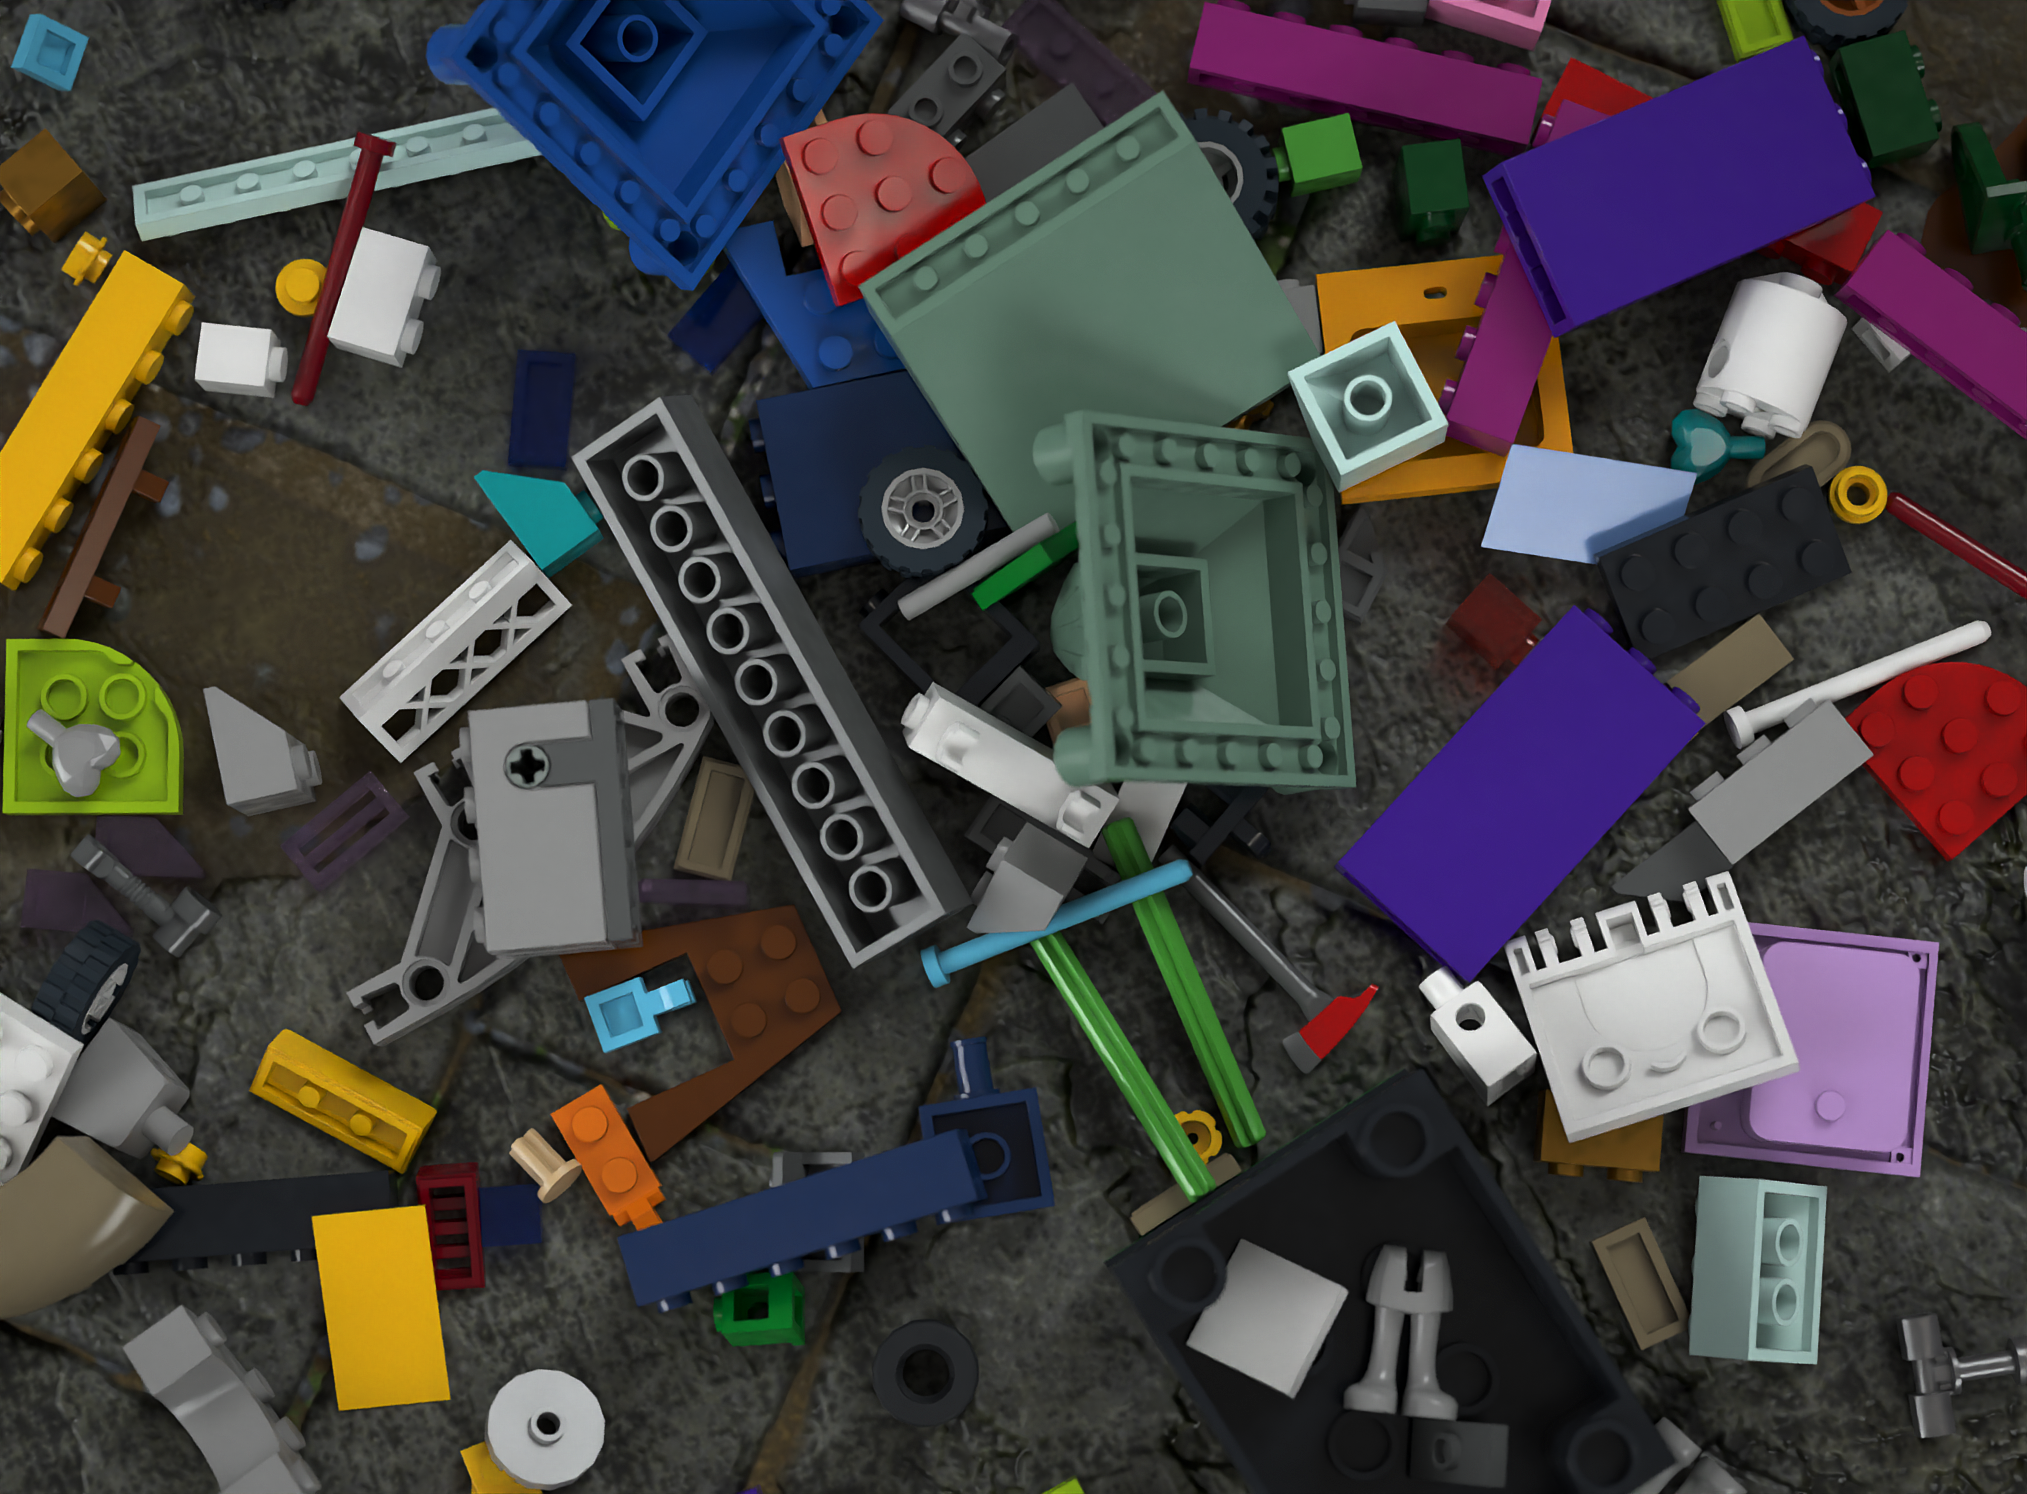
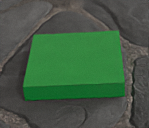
M1077 521L1041 541L975 587L974 592L971 594L983 611L1079 552L1080 542L1078 540Z

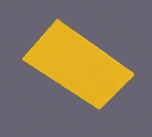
M425 1205L311 1216L338 1410L451 1400Z

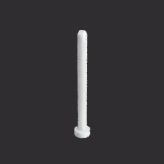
M1977 620L1745 712L1740 706L1726 710L1724 712V721L1729 735L1738 749L1749 746L1755 741V733L1783 723V719L1809 698L1817 706L1827 699L1832 703L1896 678L1917 667L1929 665L1982 644L1991 636L1990 627L1987 622Z

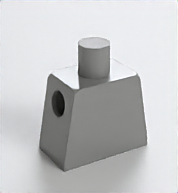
M108 1018L76 1061L51 1116L140 1160L147 1156L155 1144L170 1156L176 1155L188 1145L193 1136V1127L177 1115L189 1098L190 1091L138 1032Z

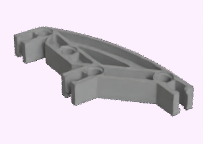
M669 634L658 639L661 646L657 650L662 658L670 654L673 655L682 679L679 683L668 686L661 693L653 691L640 671L645 668L642 661L646 659L641 649L621 659L650 712L649 717H644L623 711L635 853L657 825L678 793L714 725V716ZM689 698L696 701L700 707L696 721L685 727L671 724L668 718L671 705L679 699ZM459 747L451 752L454 757L452 762L457 770L465 767L474 787L473 770H471L469 763H463L461 748ZM434 762L413 772L442 824V828L401 963L346 992L353 1006L361 1009L363 1014L366 1015L374 1010L369 1000L395 988H400L402 996L409 1003V1009L383 1027L377 1026L374 1020L364 1025L373 1044L381 1047L386 1046L480 993L529 958L501 960L496 955L488 953L484 943H477L474 928V907L483 906V893L479 883H473L471 879L469 848L479 846L478 840H469L465 836L463 830L464 821L467 818L465 800L461 799L454 806L449 804L436 784L441 779L437 774L439 770ZM539 762L533 763L534 769L532 773L524 775V778L530 784L535 782V773L545 771V768ZM430 968L438 969L444 979L441 993L435 999L422 1000L417 995L415 989L419 974Z

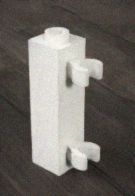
M932 682L925 695L917 693L913 697L903 714L901 724L905 728L902 732L909 748L1087 848L1091 846L1120 800L1110 782L1080 788L1069 786L1061 779L1056 769L1054 750Z

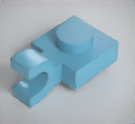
M637 977L584 997L604 1053H610L662 1033L657 1019L658 1015L697 1002L689 980L681 979L648 992L642 977Z

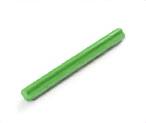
M1130 817L1119 819L1102 829V835L1122 881L1154 869L1135 823ZM1164 891L1132 902V906L1234 1145L1237 1148H1245L1260 1142L1266 1136L1265 1128Z
M1058 931L1030 942V945L1187 1199L1194 1203L1210 1195L1216 1189L1214 1178L1062 933Z

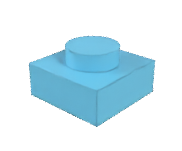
M30 14L11 68L57 90L70 91L89 37L42 14Z

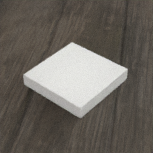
M1241 1238L1226 1266L1227 1283L1221 1297L1212 1306L1203 1310L1186 1345L1192 1350L1294 1399L1349 1292L1343 1286Z

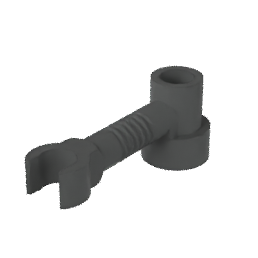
M90 834L70 854L81 866L98 878L105 880L117 891H120V894L125 895V898H129L130 902H134L135 906H138L148 917L155 921L159 928L153 933V938L176 957H180L200 933L207 935L222 918L221 912L207 898L188 886L170 904L162 896L156 894L154 890H151V887H147L146 883H142L141 879H138L136 875L134 876L129 869L119 862L116 856Z

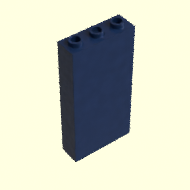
M907 370L756 400L759 417L748 419L755 453L766 451L770 469L769 474L759 475L766 510L777 508L781 524V530L771 531V538L785 564L789 565L790 573L794 579L880 562L876 556L872 555L862 535L858 519V507L860 505L859 494L861 488L868 481L867 475L873 467L877 468L883 462L882 458L890 453L894 455L901 452L903 447L913 445V448H921L925 444L935 445L936 449L942 451L948 449L956 453L958 459L963 462L965 461ZM985 491L988 504V527L984 533V541L1010 535L1012 531ZM914 504L913 517L915 520L924 523L933 518L935 509L932 504L930 506Z

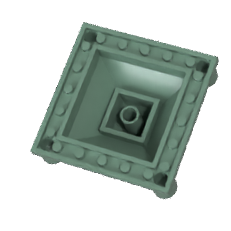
M1085 410L1066 414L1064 423L1044 427L1034 440V464L1041 477L1052 485L1060 486L1074 482L1075 490L1077 491L1075 504L1077 533L1080 542L1079 562L1074 563L1064 581L1051 615L1050 639L1053 652L1064 666L1082 681H1087L1092 703L1090 704L1091 724L1065 729L1058 735L1055 742L1054 764L1061 779L1069 786L1076 788L1115 781L1272 787L1277 793L1283 795L1319 789L1343 790L1355 788L1356 774L1333 481L1312 439Z

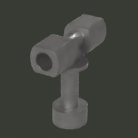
M903 0L900 7V16L940 36L944 31L955 37L962 33L968 34L1004 67L1009 62L1019 40L1018 35L987 20L992 9L982 5L984 0Z
M1926 1312L1896 1317L1902 1359L1912 1361L1916 1392L1908 1394L1915 1436L1929 1438L1956 1433L1950 1395L1961 1393L1962 1381L2011 1374L2017 1385L2027 1384V1335L2008 1338L2007 1350L1957 1358L1952 1347H1942L1937 1314Z

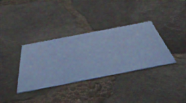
M1513 444L1507 457L1481 547L1597 564L1593 554L1684 516L1697 473Z

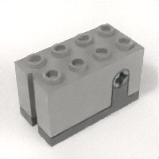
M613 698L589 700V704L587 701L468 711L469 727L460 728V748L463 763L470 764L474 778V787H465L464 800L468 823H474L475 828L478 830L479 846L469 848L471 879L473 883H479L483 893V906L474 907V928L477 943H484V946L487 947V952L496 955L501 960L617 949V947L619 949L643 947L625 719L622 709ZM539 762L545 768V771L535 773V782L530 784L524 778V775L532 773L534 769L533 763Z

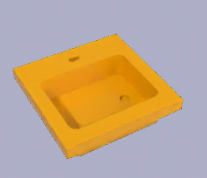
M1503 255L1316 274L1315 285L1323 354L1395 321L1438 402L1446 379L1457 382L1464 361L1454 358L1466 325L1474 328L1478 326L1484 309L1474 305L1478 290L1486 272L1494 275L1497 274ZM1437 293H1441L1445 296L1443 298L1427 299L1425 297V295ZM1552 335L1513 444L1573 453L1559 337L1554 338ZM1446 436L1444 443L1340 492L1341 505L1497 489L1509 451L1505 457Z

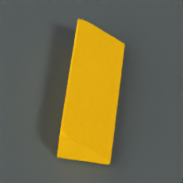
M288 1029L282 1030L268 1045L249 1089L253 1094L401 1174H404L437 1113L434 1107Z

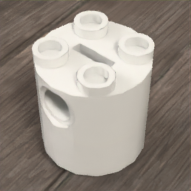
M1780 272L1737 282L1697 385V395L1693 405L1697 409L1714 416L1725 417L1728 413L1743 419L1742 430L1754 436H1763L1767 440H1773L1776 432L1792 438H1801L1803 432L1808 427L1847 326L1846 317L1839 310L1828 304L1822 294L1823 289L1818 283L1794 273Z

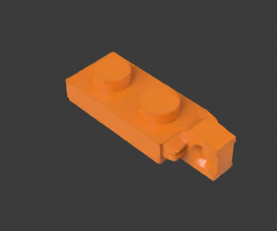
M603 1084L598 1085L550 1114L575 1158L582 1165V1170L609 1216H613L619 1227L632 1221L638 1231L663 1223L655 1209V1206L666 1200L660 1189L662 1184Z

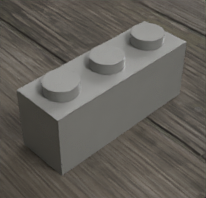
M1809 698L1783 719L1789 729L1772 743L1763 734L1736 756L1743 765L1726 779L1716 771L1689 792L1696 802L1687 809L1732 865L1874 755L1829 699L1817 706Z

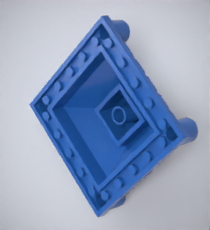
M485 0L479 5L466 24H448L434 32L427 45L426 57L429 68L436 78L446 84L470 85L525 139H528L551 164L568 177L570 182L593 204H596L617 227L630 237L629 253L632 262L638 270L648 275L667 276L681 290L693 291L786 160L779 138L806 130L884 20L865 0Z

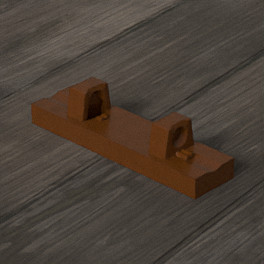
M141 416L131 418L36 629L57 638H65L83 598L107 609L113 608L121 587L95 576L94 572L130 493L153 503H160L169 482L142 469L161 425Z

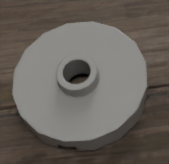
M537 1369L517 1375L499 1390L486 1415L484 1439L491 1460L501 1471L504 1470L509 1476L515 1478L514 1482L530 1489L554 1490L573 1484L593 1465L604 1443L605 1419L598 1399L582 1381L562 1371ZM542 1418L551 1420L555 1424L556 1433L552 1435L541 1433L537 1427V1421Z

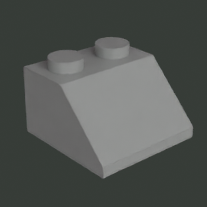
M217 687L203 689L228 806L247 816L317 801L314 786L322 784V776L314 750L308 751L305 744Z

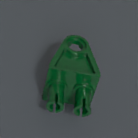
M1980 122L1953 125L1950 135L1951 156L1971 255L2005 249L2013 250L2022 279V288L2027 292V181L2020 182L2019 179L2006 180Z

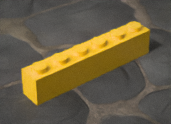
M126 250L123 251L0 452V583L13 591H16L21 581L23 583L29 582L38 571L43 560V553L40 550L51 532L56 534L66 525L74 507L70 501L82 482L85 484L89 483L99 471L104 459V454L101 453L102 448L112 432L119 434L125 428L134 410V405L131 403L142 383L148 385L157 376L164 361V355L161 354L172 334L178 336L184 331L194 312V306L191 303L195 296L183 283Z

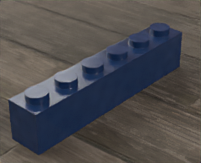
M955 1129L617 1237L637 1307L656 1303L660 1314L692 1304L693 1299L690 1292L711 1285L715 1296L749 1286L746 1274L768 1268L771 1278L806 1268L803 1256L824 1250L827 1260L860 1251L862 1248L859 1239L881 1232L883 1241L888 1242L917 1233L918 1229L915 1221L938 1214L940 1224L974 1215L975 1211L972 1203L988 1197L967 1129Z

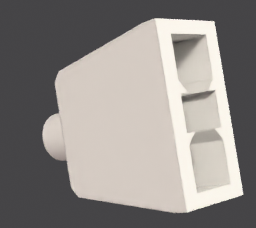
M1444 966L1432 973L1419 985L1420 990L1436 1009L1430 1015L1431 1030L1487 1106L1534 1073L1537 1052L1481 982L1476 981L1464 989L1451 970ZM1473 1019L1478 1021L1481 1027L1474 1031H1466L1459 1024L1464 1020Z

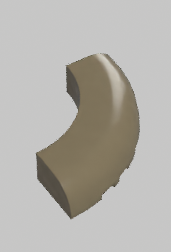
M89 1136L56 1137L43 1154L30 1166L0 1186V1320L23 1316L44 1309L46 1306L52 1305L72 1294H78L92 1286L91 1283L117 1265L124 1264L149 1242L174 1213V1210Z

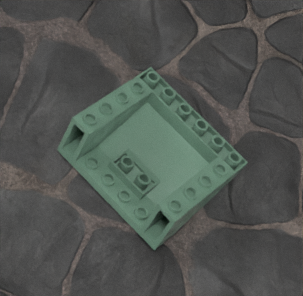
M1164 91L1156 94L859 285L873 319L964 459L970 464L977 478L980 479L986 493L1012 533L1047 512L1054 518L1059 531L1077 521L1075 504L1077 491L1075 490L1074 482L1060 486L1048 483L1039 474L1033 460V444L1037 434L1044 427L1064 423L1066 414L1085 410L1226 428L1291 386L1288 377L1289 371L1321 356L1198 143Z

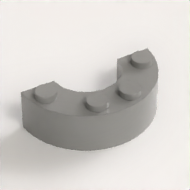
M181 1305L122 1347L152 1396L162 1402L176 1416L202 1451L218 1481L219 1494H316V1491L321 1488L318 1478L302 1459L298 1451L306 1445L303 1436L287 1416L279 1419L268 1403L269 1400L275 1397L269 1383L256 1368L246 1372L225 1346L226 1336L208 1312H204L198 1317L188 1308Z

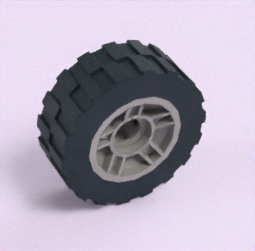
M924 444V447L913 448V445L903 447L901 452L894 455L892 453L882 458L883 462L877 468L873 467L867 475L868 481L865 486H862L859 494L858 519L868 549L873 556H876L885 568L890 571L894 569L905 578L912 579L913 576L922 577L923 580H933L935 576L947 572L972 557L977 548L980 549L984 541L985 530L988 527V504L985 489L970 464L966 460L963 462L958 459L956 453L948 449L945 451L936 449L935 445ZM917 503L919 506H930L932 504L935 509L933 518L924 523L915 520L913 517L914 504Z

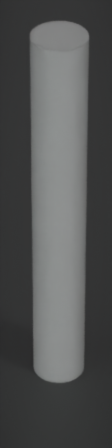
M1045 513L899 599L897 602L901 612L908 620L915 618L1021 556L1041 541L1059 532L1057 523L1050 513Z

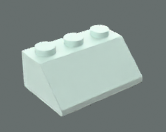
M1699 1176V1192L1695 1202V1213L1697 1216L1695 1254L1691 1264L1693 1292L1692 1309L1688 1320L1690 1336L1689 1355L1751 1361L1817 1364L1827 1198L1826 1186L1763 1179Z

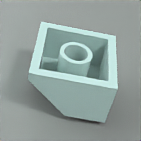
M1395 321L1288 372L1290 383L1312 442L1339 493L1445 441L1448 422Z

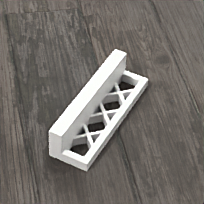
M510 540L339 698L373 736L402 763L569 609L572 604L535 563ZM537 584L550 600L533 616H517L518 600ZM502 629L501 644L491 655L473 656L475 639L485 630ZM446 669H459L458 685L447 695H430L432 679L437 674ZM399 709H416L415 725L397 741L382 727Z

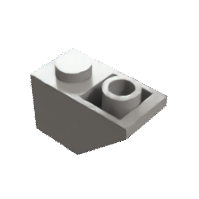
M1026 822L1014 842L1005 836L1002 838L988 861L986 867L995 873L993 875L986 871L971 894L970 898L977 908L966 928L976 934L1045 931L1070 893L1088 858Z

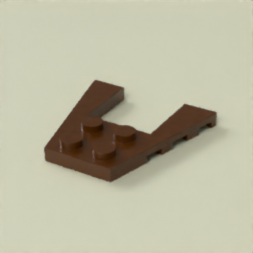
M794 904L643 930V947L624 949L617 947V949L559 954L580 1002L585 1001L584 997L632 980L688 954L733 1055L734 1060L627 1108L650 1162L653 1163L659 1160L667 1151L687 1135L694 1132L709 1120L712 1115L737 1095L744 1092L757 1079L782 1059L789 1056L843 1012Z

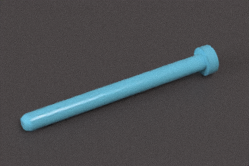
M1178 859L1062 904L1045 931L988 933L944 951H940L937 945L927 947L921 950L923 966L932 985L935 988L950 983V973L1184 883L1193 875L1188 860Z

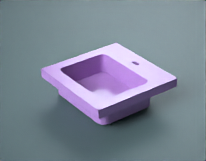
M1748 922L1799 1061L1800 1071L1685 1107L1681 1152L1920 1177L1939 942Z

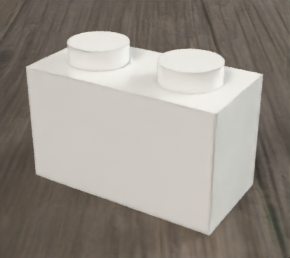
M362 227L327 335L337 349L401 368L406 354H415L423 332V321L417 319L424 298L428 300L433 299L441 274V268L435 266L437 259L429 246Z

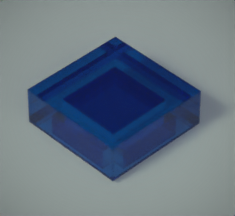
M539 1184L479 1188L482 1247L544 1243L541 1200L537 1197L540 1189Z

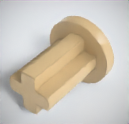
M533 1128L529 1129L523 1137L518 1138L511 1145L512 1150L509 1154L539 1184L540 1189L537 1197L543 1203H549L560 1196L572 1185L582 1171V1165L576 1159L566 1162Z

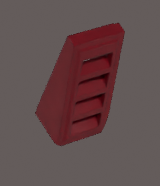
M465 1162L421 1166L416 1175L418 1206L425 1205L436 1291L484 1288L486 1286L479 1163ZM464 1186L465 1193L434 1195V1188ZM466 1209L467 1218L435 1219V1211ZM466 1233L469 1236V1242L437 1244L436 1237L438 1235ZM470 1257L471 1267L438 1269V1259Z

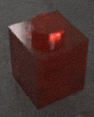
M1489 573L1449 617L1445 625L1492 667L1498 670L1507 659L1517 666L1539 642V639L1532 631L1542 619Z

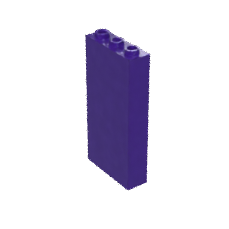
M1805 36L1796 38L1505 160L1482 176L1554 338L1850 211L1876 197L1871 186L1872 177L1869 167L1855 151L1847 133L1848 123L1841 107L1834 103L1823 79L1824 69L1819 56L1810 49Z
M1574 605L1334 866L1343 877L1442 967L1447 966L1463 986L1468 984L1705 725V722L1696 715L1700 711L1699 705L1680 688L1674 686L1671 690L1667 689L1653 676L1657 671L1654 664L1633 647H1630L1626 652L1610 637L1613 629L1609 623L1590 608L1582 612Z

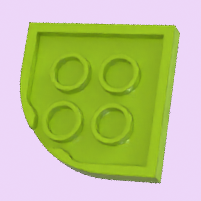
M6 639L3 814L183 815L184 747L181 727L170 699L151 674L124 654L95 642L80 639ZM39 709L44 710L65 728L78 724H95L110 728L119 738L121 754L113 765L101 770L100 784L92 795L75 797L63 790L52 765V747L27 728L28 720Z

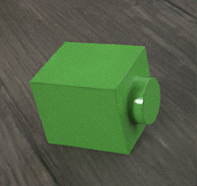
M1349 113L1281 128L1278 141L1279 147L1271 149V156H1275L1278 181L1288 182L1291 197L1359 181L1363 167Z

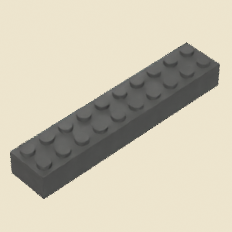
M693 396L659 397L571 457L852 968L854 969L885 957L972 905V899Z

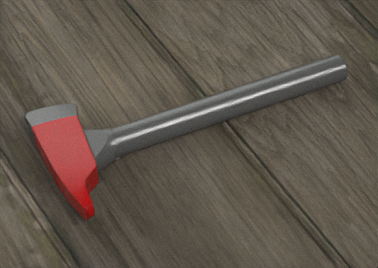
M1173 844L1159 857L1158 861L1165 865L1178 859L1188 860L1193 875L1188 881L1181 883V885L1301 1007L1309 1023L1298 1032L1284 1038L1283 1045L1298 1068L1303 1073H1310L1354 1026L1368 1007L1379 986L1372 983L1360 996L1355 998L1338 996L1335 999L1323 991H1319Z

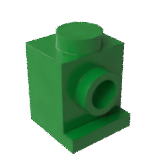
M769 1272L746 1274L749 1286L714 1298L713 1316L716 1330L722 1332L733 1347L792 1343L793 1346L805 1345V1288L793 1272L771 1278ZM759 1309H769V1318L753 1319Z

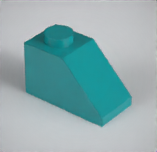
M485 470L474 476V479L548 579L604 539L599 528L596 526V523L602 520L604 516L585 490L574 496L565 482Z

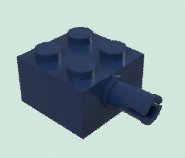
M987 1036L950 1042V1047L953 1050L959 1095L953 1096L954 1101L918 1106L923 1140L955 1129H967L988 1197L972 1203L975 1211L974 1215L949 1223L1055 1206L1037 1089L1034 1087L1003 1093L1000 1092V1088L994 1089L986 1045L988 1043ZM936 1214L935 1217L937 1225H942L940 1224L938 1214Z

